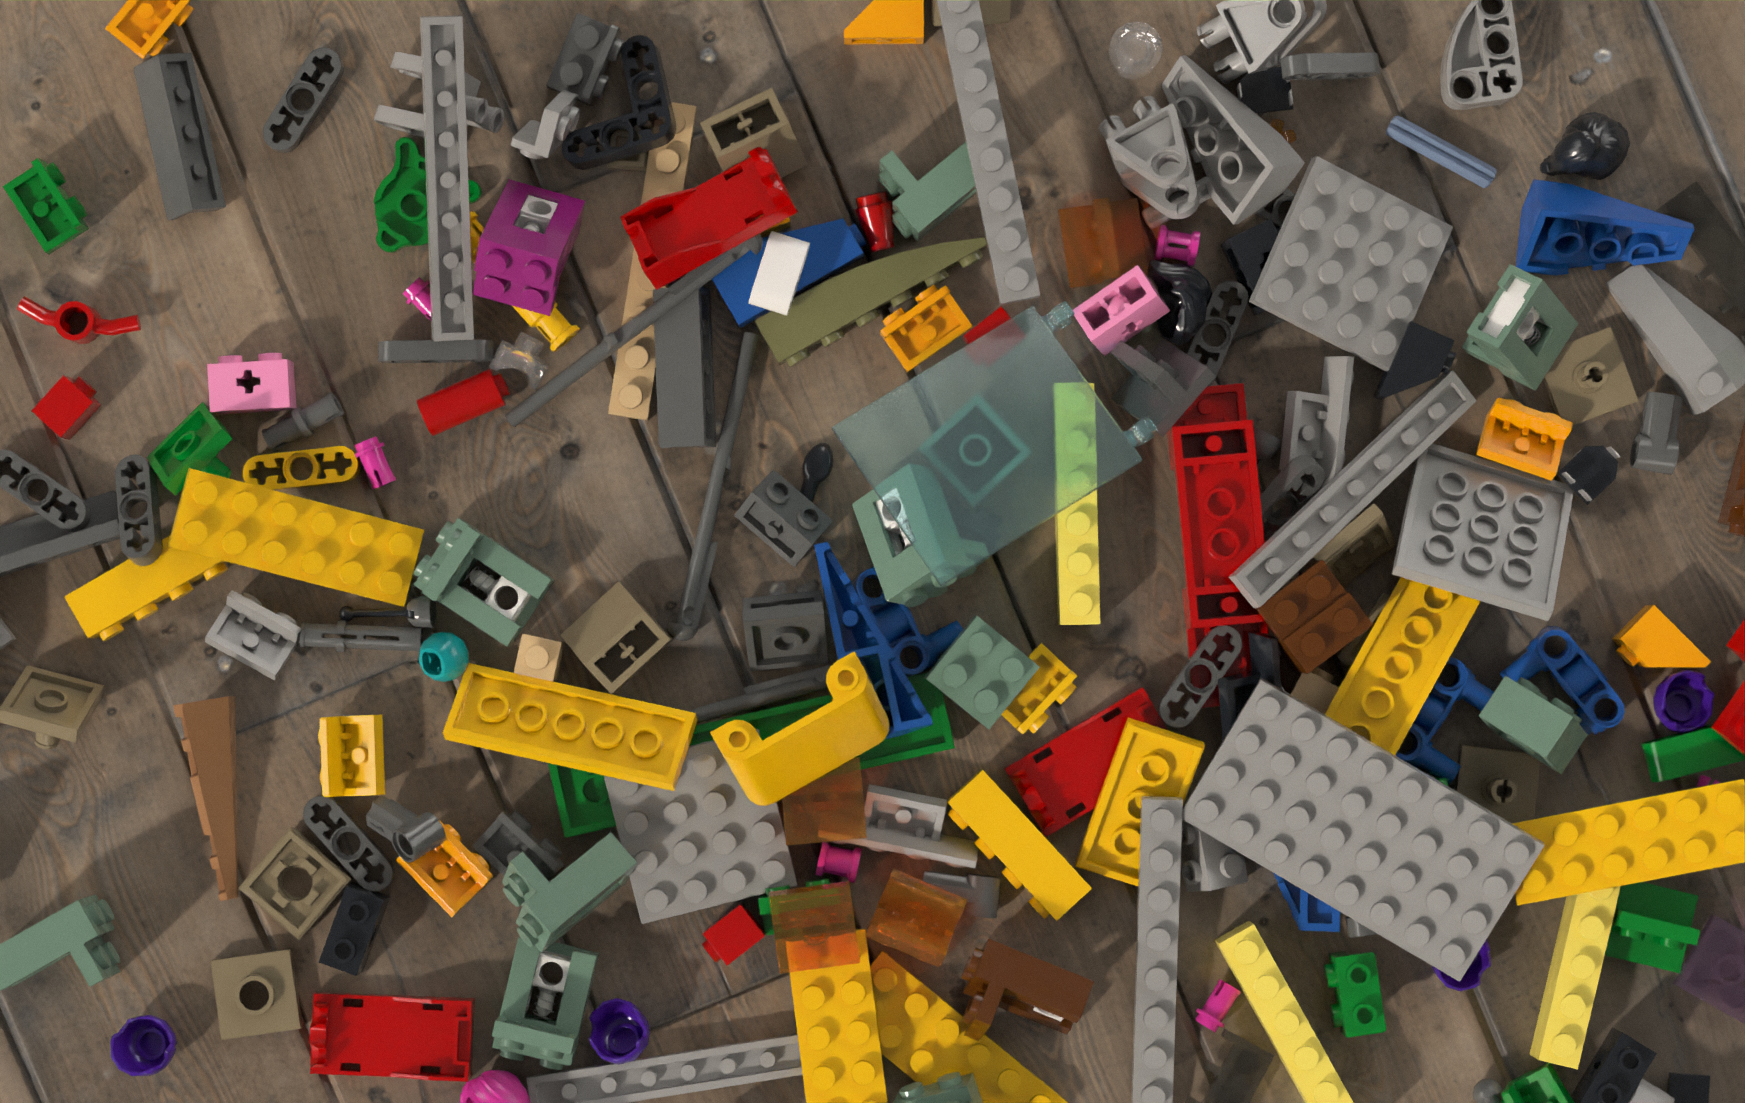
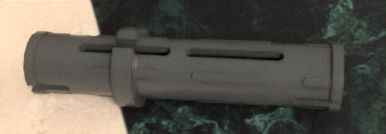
M338 620L337 624L301 622L300 647L336 648L337 652H345L346 648L419 652L423 642V628L349 625L346 620ZM324 634L357 635V638L324 637ZM366 636L399 637V640L366 639Z

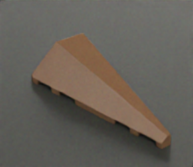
M235 696L173 705L175 717H181L185 738L181 742L184 752L188 754L191 771L190 779L204 835H210L213 853L210 856L212 869L216 870L219 900L224 901L238 898Z

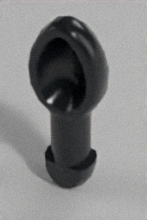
M826 443L815 445L805 456L802 465L805 478L800 492L812 503L819 484L830 475L833 468V452Z

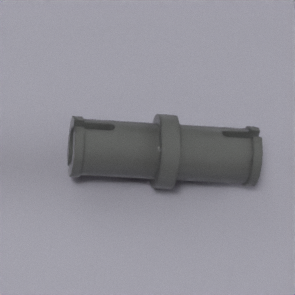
M331 392L303 409L300 407L293 409L291 416L267 429H263L262 435L269 448L275 453L278 449L302 436L308 438L314 435L316 428L338 416L344 415V411L336 396Z

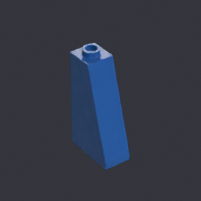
M844 218L780 233L810 243L794 297L864 257L861 247L866 245V242L856 224L848 227ZM769 236L762 238L763 246L757 255L750 250L712 279L740 328L770 312V310L749 304L751 291Z

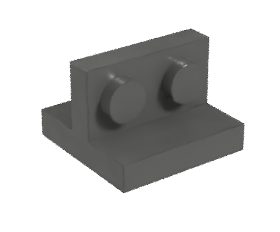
M1164 339L1157 344L1151 353L1141 345L1133 349L1123 341H1120L1110 352L1131 373V376L1111 399L1121 409L1162 437L1216 377L1208 367Z
M821 590L742 598V615L749 671L829 663Z

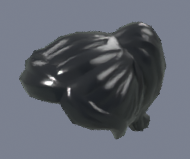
M1596 112L1585 113L1571 121L1566 127L1562 140L1555 146L1552 155L1544 158L1540 164V171L1550 176L1575 173L1585 178L1591 177L1592 179L1602 180L1614 173L1626 158L1630 146L1628 132L1620 122L1610 119L1605 114Z
M1152 258L1148 263L1147 277L1154 281L1158 287V293L1170 309V312L1157 320V330L1162 338L1181 346L1183 343L1190 342L1191 337L1198 333L1204 324L1206 304L1211 299L1212 289L1209 281L1197 269L1186 264L1163 263Z

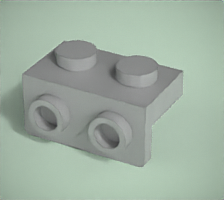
M562 90L544 108L541 122L530 120L512 137L511 146L520 149V153L529 158H548L563 143L568 132H573L576 128L580 116V109L575 107L578 94Z
M231 590L227 596L226 606L205 636V643L265 676L276 680L299 643L301 628L297 626V622L289 615L282 612L275 614L262 607V603L256 597L248 593L239 594Z
M1182 819L1181 871L1188 892L1212 891L1249 882L1243 854Z

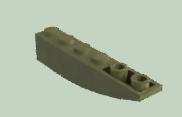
M984 237L938 243L899 252L860 265L824 281L794 298L787 316L771 311L757 319L755 323L779 366L787 362L790 367H793L810 357L808 349L822 342L826 348L844 338L845 334L842 330L852 324L857 323L858 327L861 328L880 317L877 310L889 303L894 308L899 307L915 297L912 290L926 283L929 288L932 285L936 286L949 278L946 271L956 265L961 264L962 268L965 269L984 258L981 251L987 248V242Z

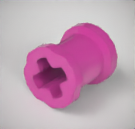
M1161 224L1154 259L1160 261L1164 257L1186 261L1188 266L1194 267L1199 247L1200 231L1194 230L1192 234L1168 230L1167 225ZM1169 243H1176V244L1186 245V248L1183 249V248L1172 247V246H1168V244H1169Z
M823 840L815 875L821 876L823 873L847 877L848 882L855 883L862 848L856 847L854 850L831 846L829 841Z

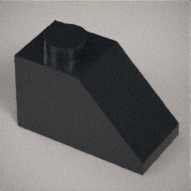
M1410 321L1389 370L1384 371L1373 397L1382 400L1439 377L1440 373L1447 374L1456 356V352L1451 351L1455 340Z

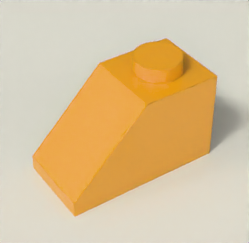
M873 0L844 29V45L923 44L924 0Z
M1645 605L1612 638L1619 646L1616 650L1617 654L1631 667H1634L1636 664L1639 667H1707L1711 663L1655 605Z

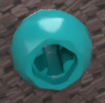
M438 632L430 635L422 642L419 650V664L424 674L435 681L448 682L457 679L465 672L469 662V651L464 640L449 632Z

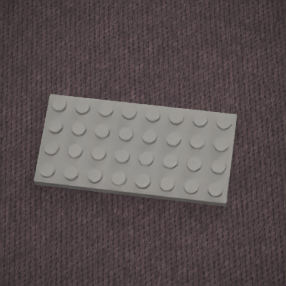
M1263 678L1259 680L1182 810V819L1459 982L1545 846L1544 842Z

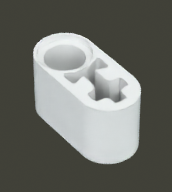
M771 231L751 291L749 304L786 316L788 315L808 255L809 242Z

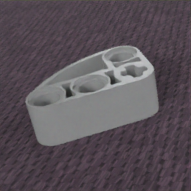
M1471 0L1460 14L1445 45L1441 62V96L1443 102L1448 107L1454 110H1467L1502 105L1520 92L1523 76L1512 0H1496L1499 5V13L1495 15L1488 14L1483 10L1481 0ZM1490 36L1499 37L1505 45L1504 53L1495 54L1491 52L1487 46V38ZM1499 76L1502 82H1509L1510 85L1504 93L1500 86H1494L1493 84ZM1461 80L1470 86V98L1462 99L1457 97L1453 91L1454 81Z

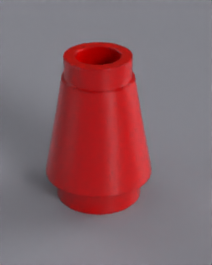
M883 191L855 198L857 208H854V211L868 244H870L871 252L895 247L892 222L893 204L892 200H888L887 192Z

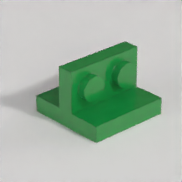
M1646 882L1621 886L1605 955L1680 973L1687 944L1697 946L1700 930L1691 927L1698 895Z

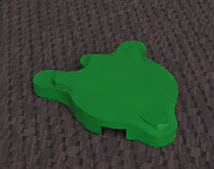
M402 137L396 141L394 167L380 183L373 201L378 226L376 242L383 251L388 253H395L404 247L428 244L425 157L421 155L417 143L410 137ZM468 180L469 205L477 202L482 197L481 187L473 180Z

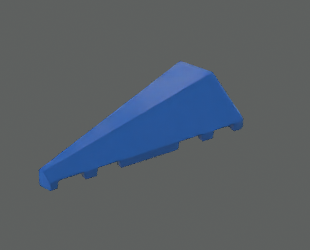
M828 542L815 544L814 547L838 660L855 651L887 714L889 733L886 739L895 738L933 725L931 716L858 596Z

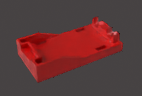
M762 147L754 148L748 152L751 157L699 186L654 197L620 216L639 257L640 265L656 290L798 212L767 149L763 150Z
M1139 687L1004 768L1045 837L1095 808L1127 718L1168 730L1143 687ZM1117 707L1120 709V714L1104 722L1101 716ZM1050 747L1053 754L1036 763L1033 756ZM1083 802L1084 809L1071 817L1067 816V810Z
M315 992L313 993V1014L309 1039L311 1045L310 1074L381 1076L468 1082L472 1078L475 998ZM346 999H363V1007L344 1006V1002ZM425 1003L443 1004V1010L424 1009ZM342 1063L360 1064V1070L343 1069ZM421 1066L440 1067V1073L422 1072Z

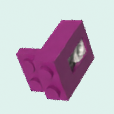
M509 179L479 239L474 271L477 272L473 295L550 316L555 304L560 274L580 232L585 200Z

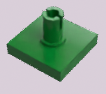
M202 401L146 458L163 485L176 496L184 487L188 468L226 478L230 477L231 470L216 455L233 438L216 414L211 413L210 408Z

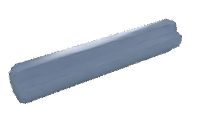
M1396 115L1393 117L1386 129L1387 136L1482 188H1487L1495 178L1497 170L1491 165L1401 116Z

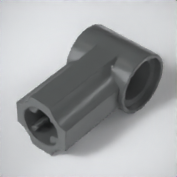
M1646 393L1640 432L1636 434L1630 454L1631 468L1668 475L1673 474L1679 454V441L1676 440L1682 397L1667 393Z
M384 796L372 802V807L366 814L367 826L392 841L396 852L406 862L410 863L417 860L445 841L444 828L436 816L430 812H424L418 816L393 799L389 800Z
M924 871L920 906L959 910L961 914L976 917L997 918L1002 878L966 873V876L943 872Z

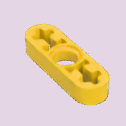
M345 446L257 455L245 463L243 478L245 483L275 491L346 483L352 481L359 474L361 461L359 457H355L354 454L356 452ZM343 453L345 459L352 461V467L345 468V475L340 476L339 470L326 469L324 470L326 478L320 479L321 464L317 458L318 455L324 454V463L338 461V454ZM305 457L311 461L313 472L308 479L300 481L293 477L291 466L296 459ZM284 459L282 470L287 481L286 483H280V475L266 477V484L261 485L260 479L253 478L252 473L259 470V463L264 462L265 468L277 469L280 468L278 460Z

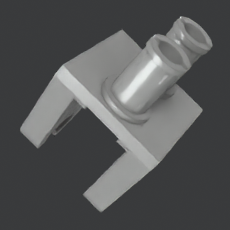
M1302 0L1222 1L1216 5L1220 15L1197 26L1198 36L1208 35L1200 40L1207 49L1214 47L1217 43L1231 36L1237 51L1214 62L1215 72L1224 71L1231 67V69L1218 75L1221 82L1227 85L1247 72L1251 74L1280 66V59L1290 56L1323 20L1327 10L1326 0H1313L1315 9L1312 16L1306 19L1307 12H1305Z
M395 52L390 67L399 70L402 74L422 80L421 56ZM465 72L466 126L482 128L493 133L499 132L504 121L503 109L488 106L486 99L477 98L481 81ZM378 105L373 121L386 127L424 138V114Z
M1146 96L1144 99L1149 106L1147 110L1140 99L1133 108L1134 114L1140 121L1129 128L1125 127L1122 119L1117 115L1109 117L1115 126L1113 129L1106 119L1103 120L1099 126V132L1106 140L1121 184L1169 218L1184 219L1191 216L1197 210L1200 198L1189 149L1173 103L1161 109L1153 96ZM1176 191H1185L1189 194L1188 201L1181 206L1170 203L1168 198Z

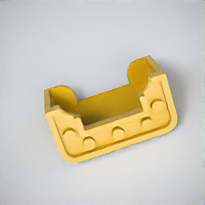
M855 651L836 661L827 672L826 683L833 697L832 702L763 741L756 729L744 720L727 722L710 732L742 790L751 802L759 806L774 804L886 739L889 733L887 714Z

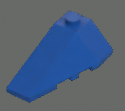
M1533 179L1521 210L1516 267L1530 273L1556 276L1569 274L1568 269L1591 266L1593 271L1606 269V264L1629 261V263L1635 266L1681 260L1693 234L1694 225L1573 184Z

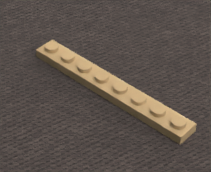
M671 102L676 121V134L670 143L649 150L641 205L654 197L685 190L697 106ZM659 119L654 121L652 130L654 134L660 132L659 126L663 124ZM635 248L622 326L653 304V290L656 289L645 275ZM670 283L661 288H669ZM654 323L618 349L608 411L609 415L649 420L656 375Z

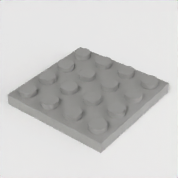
M1318 156L1313 157L1306 169L1249 302L1384 371H1388L1410 321L1413 322L1453 226Z
M1432 443L1415 459L1392 574L1549 621L1555 605L1574 491L1566 483L1556 480L1550 481L1513 467Z
M714 740L689 746L675 791L604 776L620 842L637 862L629 877L641 924L765 894V888L782 885L797 886V879L777 802L768 806H759L751 802L742 790Z

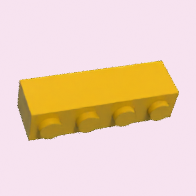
M170 536L162 540V553L154 563L147 566H138L128 559L64 596L87 638L101 637L103 641H106L124 630L122 623L136 617L137 621H140L157 612L159 609L156 604L170 596L171 600L175 601L193 591L194 589L191 584L200 578L205 577L207 581H210L228 570L225 565L228 562L168 547Z
M983 769L978 771L947 800L948 804L952 807L947 812L951 819L962 830L970 826L979 836L974 842L975 845L989 860L996 855L1005 864L1006 868L1001 873L1016 889H1019L1022 885L1028 889L1033 895L1028 902L1044 919L1051 914L1058 921L1092 889Z

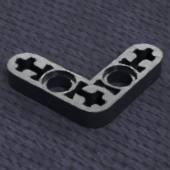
M633 36L623 44L621 49V59L633 112L577 129L569 133L563 141L562 153L567 161L576 169L587 170L656 149L670 143L676 134V121L661 54L653 41L647 36ZM644 48L647 52L643 55V59L648 71H642V67L635 59L638 57L639 49ZM648 82L658 84L657 94L653 98L648 100L640 99L639 91L644 84ZM659 119L663 124L659 126L660 132L654 134L650 129L654 127V121ZM635 125H638V127L642 130L639 131V134L642 137L640 140L638 133L634 128ZM619 129L627 130L629 137L624 145L620 147L610 146V137L615 131ZM584 142L588 147L584 149V156L579 157L575 152L579 151V144ZM600 143L603 146L604 151H600V149L597 147L598 145H600Z

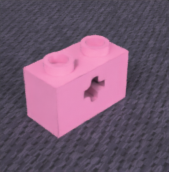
M1138 265L1072 310V313L1090 341L1104 356L1109 354L1120 341L1125 343L1170 312V309L1150 279Z
M282 353L258 354V361L243 362L241 355L218 357V364H207L211 413L222 415L284 411L296 408L294 362L282 359ZM251 374L253 377L260 379V385L253 387V393L250 389L243 387V381H249Z

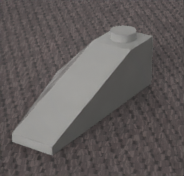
M1186 55L1179 57L1161 86L1169 104L1173 103L1182 128H1186L1194 146V149L1190 152L1195 163L1201 162L1206 176L1212 178V181L1205 184L1210 197L1233 225L1239 224L1285 192L1305 162L1279 132Z
M1644 264L1632 265L1605 283L1693 415L1707 411L1745 384V347L1740 339Z

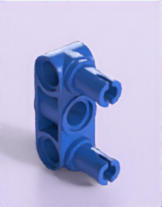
M874 566L862 572L854 579L852 585L892 650L906 677L917 675L932 667L938 661L937 657L946 651L963 630L960 623L956 620L927 636L923 633L920 634L909 608L903 604L887 602L882 587L881 593L877 598H870L865 595L862 589L863 580L865 578H873L879 582ZM903 648H910L917 653L918 664L915 669H908L902 665L900 653Z
M1547 626L1543 628L1529 642L1530 644L1526 647L1527 652L1500 672L1502 678L1507 676L1517 682L1520 677L1529 681L1540 671L1547 672L1550 669L1552 671L1551 674L1575 704L1578 703L1580 706L1576 709V715L1582 719L1579 725L1588 735L1592 732L1595 735L1599 732L1602 733L1607 728L1618 725L1623 719L1625 713L1624 704L1607 682L1608 679L1585 650H1581L1568 632L1561 627ZM1558 635L1565 639L1564 650L1558 655H1549L1544 652V643L1550 636ZM1602 698H1609L1615 702V710L1608 717H1599L1594 714L1595 704Z
M1449 657L1446 664L1451 665L1455 670L1456 677L1454 682L1445 687L1437 679L1408 732L1413 739L1412 748L1404 754L1397 751L1395 755L1416 768L1419 766L1436 778H1446L1448 785L1456 777L1461 765L1432 747L1433 742L1430 739L1447 718L1455 700L1460 701L1462 699L1482 711L1494 691L1475 680L1476 675L1472 673L1471 669L1466 667L1460 660Z

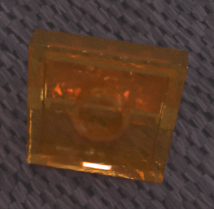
M1109 198L1092 200L1090 205L1058 209L1069 289L1110 284L1137 265L1147 276L1148 267L1137 198L1109 202Z
M860 757L853 758L782 799L786 845L867 838Z
M893 868L867 926L866 937L884 946H889L915 957L922 962L941 967L967 899Z
M849 881L769 892L780 974L860 963Z

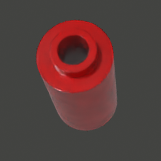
M487 369L419 398L416 401L430 434L435 436L505 406L504 397L510 395V392L502 374L494 375L491 369Z

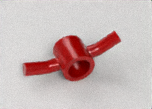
M24 296L17 306V310L41 324L55 327L63 338L78 344H88L94 341L100 334L118 335L141 330L138 315L112 320L103 319L93 307L78 301H69L62 304L57 311H54ZM76 312L79 314L86 313L88 317L87 326L79 334L71 333L69 325L71 317Z

